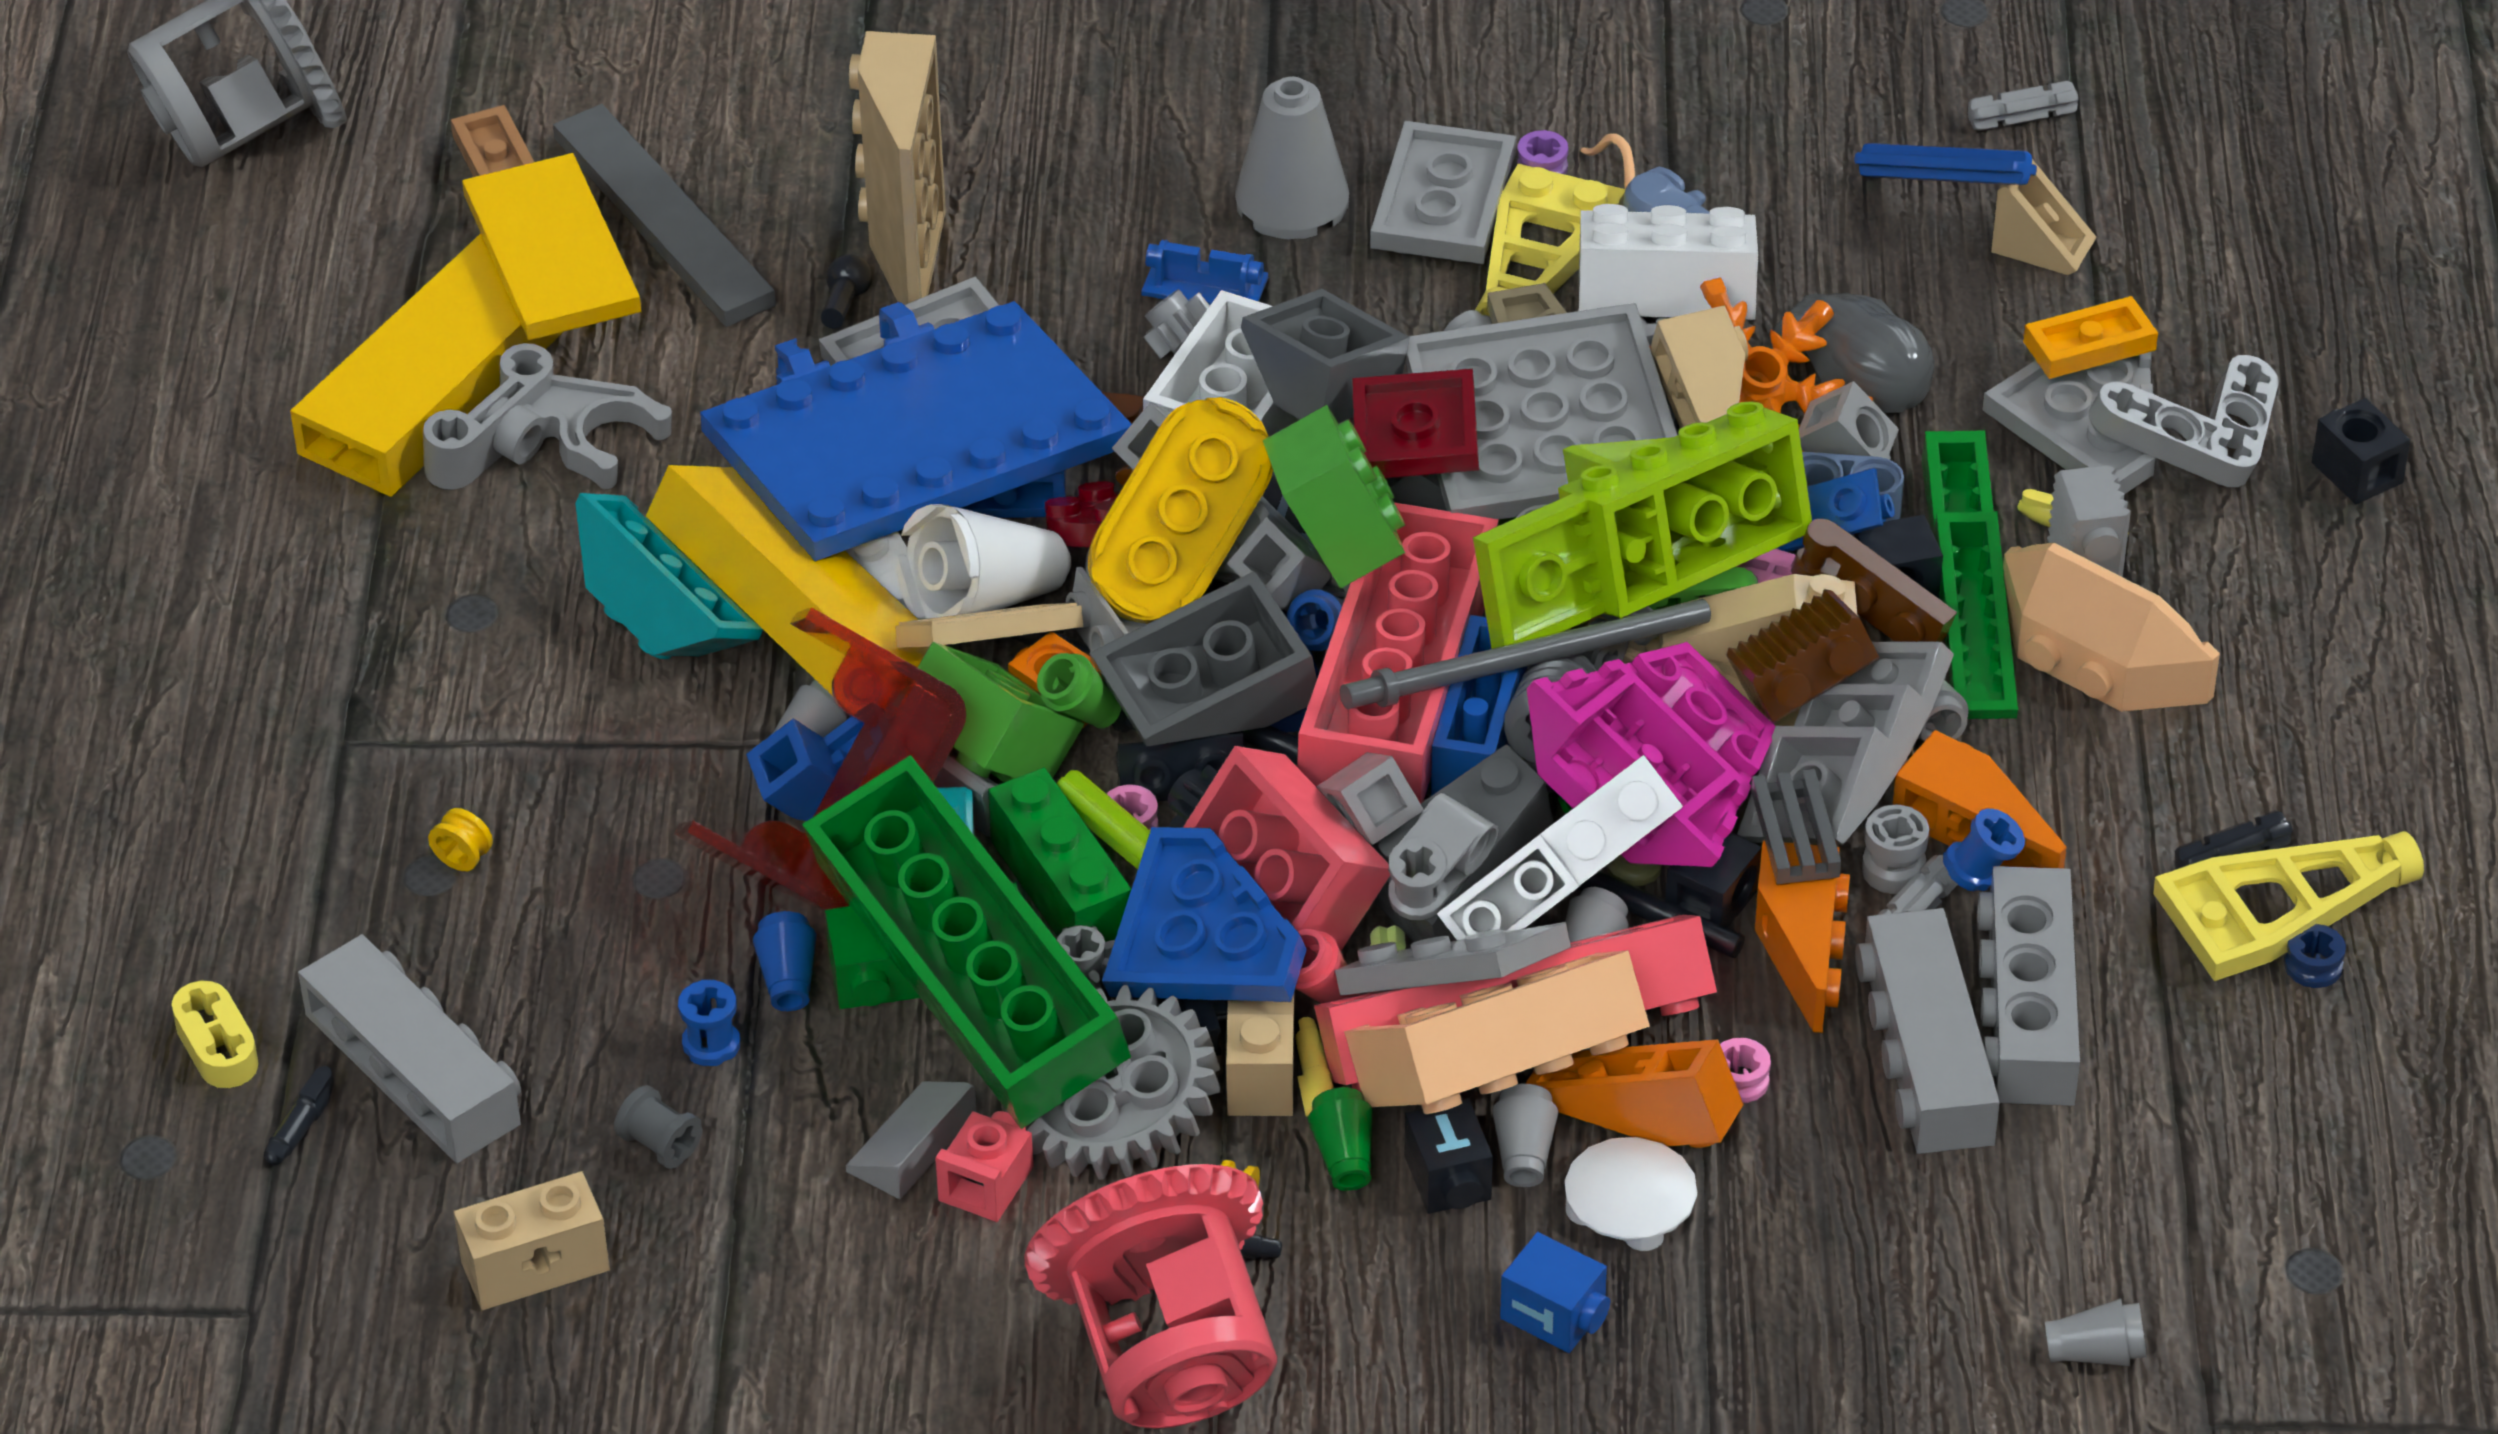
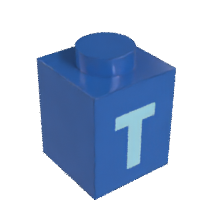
M1537 1232L1501 1276L1500 1319L1570 1353L1586 1332L1594 1334L1601 1327L1608 1314L1610 1298L1605 1296L1607 1266Z

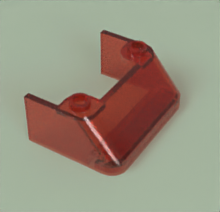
M811 607L797 612L790 623L791 625L844 654L832 679V694L836 704L843 712L864 723L814 816L910 755L929 779L934 782L966 722V707L960 694L946 683ZM695 821L679 823L674 832V835L749 877L823 911L850 906L819 866L806 833L797 830L789 824L781 821L759 823L747 832L740 846Z

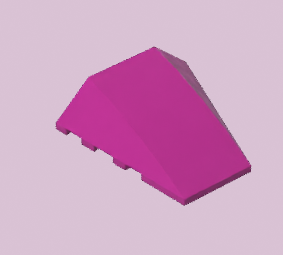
M1688 642L1640 653L1632 662L1626 664L1620 659L1604 662L1598 671L1585 673L1582 668L1568 671L1560 680L1551 682L1548 677L1533 680L1526 690L1537 774L1574 808L1644 755L1683 807L1621 855L1629 863L1713 867L1721 857L1724 846H1722L1724 839L1731 833L1738 818L1735 816L1736 812L1748 796L1752 787L1749 783L1752 776L1760 769L1772 742V735L1776 726Z

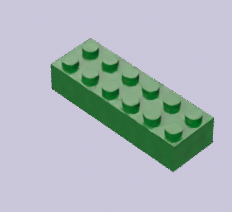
M911 755L802 824L821 869L1021 1129L1131 1058L1117 1015Z

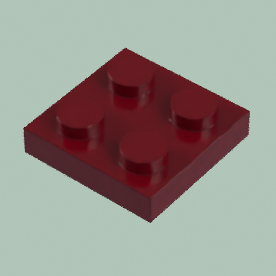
M1473 368L1352 378L1354 428L1366 449L1364 454L1372 468L1377 466L1384 478L1479 471Z

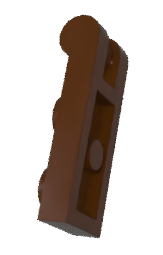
M1815 519L1810 522L1803 536L1804 547L1798 550L1791 564L1792 574L1807 576L1827 574L1835 576L1840 580L1854 581L1857 614L1895 642H1944L1957 614L1955 610L1836 523L1827 519Z

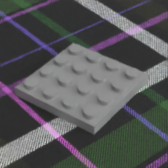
M1636 303L1409 336L1405 360L1408 374L1473 368L1479 471L1436 474L1446 510L1451 513L1505 519L1517 517L1524 509L1531 506L1550 504L1559 500L1558 487L1568 483L1563 449L1571 445L1677 436Z

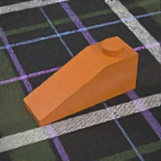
M1934 730L1896 774L1893 805L1909 806L1919 811L1927 819L1929 837L1948 846L1953 842H1962L1971 832V821L1981 810L1987 808L1997 809L2008 814L2017 822L2025 838L2024 848L2014 859L2004 860L2000 866L2064 869L2067 846L1989 755Z
M1718 1039L1631 1046L1599 1055H1591L1590 1050H1582L1571 1054L1574 1062L1573 1065L1541 1075H1536L1534 1070L1525 1083L1547 1089L1551 1093L1552 1102L1558 1108L1559 1113L1631 1137H1640L1663 1143L1666 1146L1690 1145L1693 1148H1704L1720 1143L1743 1107V1102Z

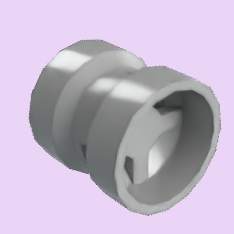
M1887 805L1874 810L1867 819L1864 837L1866 848L1863 854L1862 873L1867 883L1880 892L1897 894L1914 875L1922 873L1920 869L1927 860L1925 851L1929 839V825L1927 819L1919 811L1909 806Z

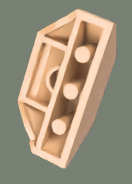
M2056 543L2036 544L2024 548L2020 546L2011 547L2004 554L2003 570L2010 635L2018 659L2121 712L2207 704L2214 697L2220 653L2209 642H2201L2190 624L2159 595Z

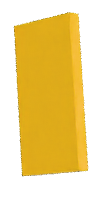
M574 153L462 180L464 197L528 340L641 312L640 295Z

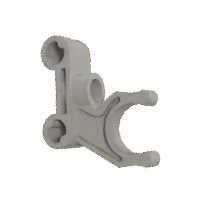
M528 343L514 345L505 350L501 356L500 386L471 412L466 414L458 410H444L433 414L424 423V473L427 480L439 488L451 490L463 488L472 483L502 455L518 465L524 464L537 453L545 438L556 437L559 439L560 456L567 469L591 479L602 489H610L617 484L618 459L615 455L598 450L586 440L588 433L601 424L614 421L630 422L643 427L654 439L664 440L671 435L672 410L669 406L654 401L635 386L554 375L553 359L545 348Z

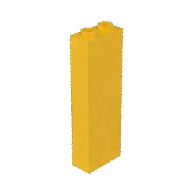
M480 233L290 410L297 454L392 497L424 466L423 428L424 423L430 416L444 410H458L468 414L500 386V359L505 350L523 343L536 344L546 349L563 332L533 340L527 339Z
M668 465L646 517L849 713L854 715L868 703L872 702L887 713L889 721L914 720L895 706L930 646L897 647L895 626L899 625V622L919 619L846 551L814 561L733 467Z

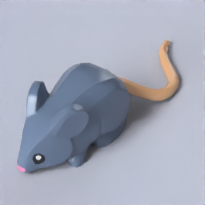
M1607 134L1593 148H1581L1580 152L1588 156L1602 152L1612 143L1616 144L1621 150L1624 163L1625 186L1623 206L1628 209V212H1651L1654 207L1672 205L1684 208L1686 213L1710 214L1709 211L1701 206L1706 200L1705 195L1699 190L1684 192V181L1667 168L1658 166L1635 177L1632 150L1629 143L1622 136Z

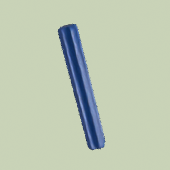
M1866 143L1863 145L1862 151L1855 153L1854 163L1859 164L1860 174L1864 177L2022 186L2028 184L2030 176H2035L2037 172V165L2032 164V155L2027 151Z

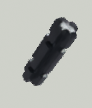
M2274 810L2256 817L2255 825H2253L2251 820L2205 836L2203 838L2205 844H2202L2200 840L2184 844L2175 850V860L2173 861L2175 869L2212 857L2262 851V848L2265 850L2283 848L2291 843V833L2293 832L2291 823L2286 820L2281 811Z

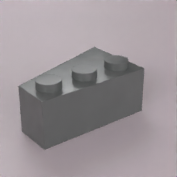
M1507 744L1421 803V806L1425 809L1435 796L1445 793L1494 823L1499 829L1494 847L1486 860L1474 873L1465 879L1442 909L1554 823L1546 782ZM1422 812L1371 845L1388 864L1389 855L1393 848L1415 825ZM1391 876L1388 878L1373 902L1413 942L1439 936H1449L1450 942L1457 941L1437 914L1425 920H1409L1396 913L1388 900L1389 884L1392 880Z

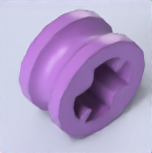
M1542 130L1527 133L1520 139L1518 143L1519 158L1517 164L1541 167L1548 171L1566 175L1568 171V143L1564 137L1555 132Z

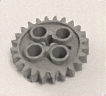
M1123 985L1118 992L1116 1000L1107 1001L1105 993L1101 988L1096 990L1117 1015L1131 1058L1025 1127L1026 1131L1032 1132L1033 1154L1044 1152L1049 1167L1053 1169L1066 1160L1072 1176L1078 1177L1083 1172L1088 1163L1093 1165L1098 1179H1104L1110 1165L1118 1163L1125 1177L1131 1176L1133 1160L1141 1157L1151 1168L1157 1167L1155 1151L1163 1147L1176 1155L1180 1153L1181 1150L1176 1136L1179 1133L1198 1136L1200 1131L1194 1115H1212L1213 1108L1208 1095L1220 1092V1086L1215 1072L1220 1070V1064L1206 1026L1200 1027L1195 1011L1190 1009L1182 1012L1178 1000L1174 996L1159 1004L1153 988H1148L1139 1000L1135 1001L1132 998L1128 985Z

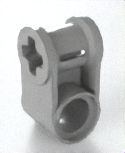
M1445 793L1435 796L1423 810L1415 825L1393 848L1389 855L1388 871L1392 880L1389 884L1388 900L1392 909L1400 916L1409 920H1425L1436 915L1465 879L1474 873L1486 860L1496 842L1499 831L1498 826Z

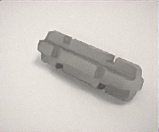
M2061 81L2048 84V90H2044L2043 86L2040 85L1998 93V99L1993 100L1992 95L1976 97L1968 103V118L1974 130L1984 131L1997 128L1998 122H2002L2005 127L2047 119L2049 112H2053V117L2069 115L2077 110V91L2072 82Z
M1943 855L1931 857L1920 869L1922 873L1914 875L1886 905L1888 909L1881 910L1877 915L1935 909L1942 902L1940 898L1948 896L1958 885L1950 878L1948 870L1943 864Z

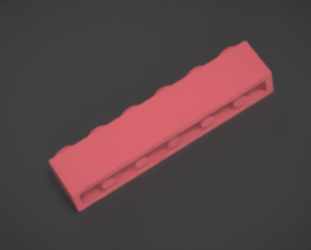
M1678 915L1570 942L1571 948L1502 978L1368 992L1314 1005L1328 1069L1332 1073V1082L1344 1085L1352 1084V1088L1361 1092L1344 1031L1363 1025H1369L1370 1027L1400 1025L1397 1015L1421 1007L1426 1009L1455 1002L1457 1007L1463 1006L1460 995L1511 983L1512 987L1516 988L1518 987L1516 980L1518 977L1595 953L1629 951L1645 1010L1660 1007L1661 1016L1695 1010L1699 1008L1697 997L1717 992L1701 918L1694 915Z

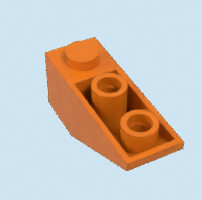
M1763 840L1755 932L1812 1031L1823 1033L1825 1007L1838 1008L1842 969L1829 968L1830 959L1843 960L1846 921L1833 920L1834 912L1847 913L1850 874H1840V877L1776 884L1767 847ZM1783 842L1790 867L1800 866L1794 843ZM1810 845L1815 864L1822 863L1817 845Z

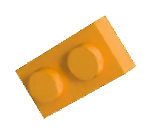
M2133 296L2025 324L2023 342L2048 379L2155 351L2158 332Z

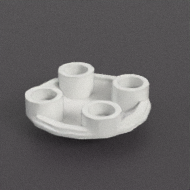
M1640 1137L1611 1138L1588 1147L1572 1161L1564 1181L1566 1214L1571 1221L1579 1225H1586L1600 1235L1623 1240L1631 1248L1639 1251H1650L1659 1247L1664 1240V1234L1675 1230L1690 1216L1697 1199L1695 1174L1685 1159L1663 1143Z

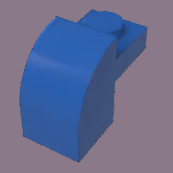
M872 702L868 703L825 737L820 736L793 718L746 753L763 800L784 814L802 821H808L885 772L904 757L887 713Z

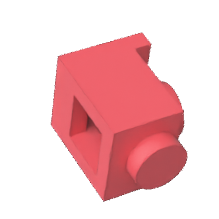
M972 1111L948 1149L941 1148L935 1157L938 1201L998 1222L1034 1167L1032 1132L1026 1131L1025 1127L1021 1129L1008 1112L997 1111L991 1117ZM969 1178V1179L975 1180V1181H977V1182L983 1183L984 1186H982V1185H980V1184H977V1183H974V1182H971V1181H969V1180H967V1179Z

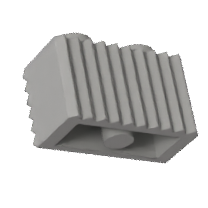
M2103 465L2059 471L2054 475L2056 482L2053 484L2055 491L2052 493L2054 500L2051 502L2053 509L2050 510L2052 518L2049 519L2051 526L2048 528L2050 534L2047 537L2048 542L2056 543L2123 577L2131 510L2127 509L2128 502L2124 500L2125 493L2121 492L2122 485L2118 484L2115 468Z

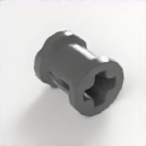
M648 1085L638 1087L631 1092L619 1108L614 1121V1131L617 1136L629 1142L637 1140L655 1152L658 1163L669 1169L680 1166L685 1159L691 1156L700 1141L703 1131L700 1118L689 1112L680 1114L663 1103L659 1091Z

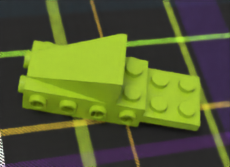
M1749 401L1730 406L1727 409V414L1707 423L1701 422L1686 425L1679 430V435L1675 437L1571 445L1563 449L1568 483L1558 487L1559 500L1473 537L1491 648L1494 649L1561 633L1603 613L1621 619L1804 536L1808 525L1812 521L1798 420L1764 408L1759 402Z

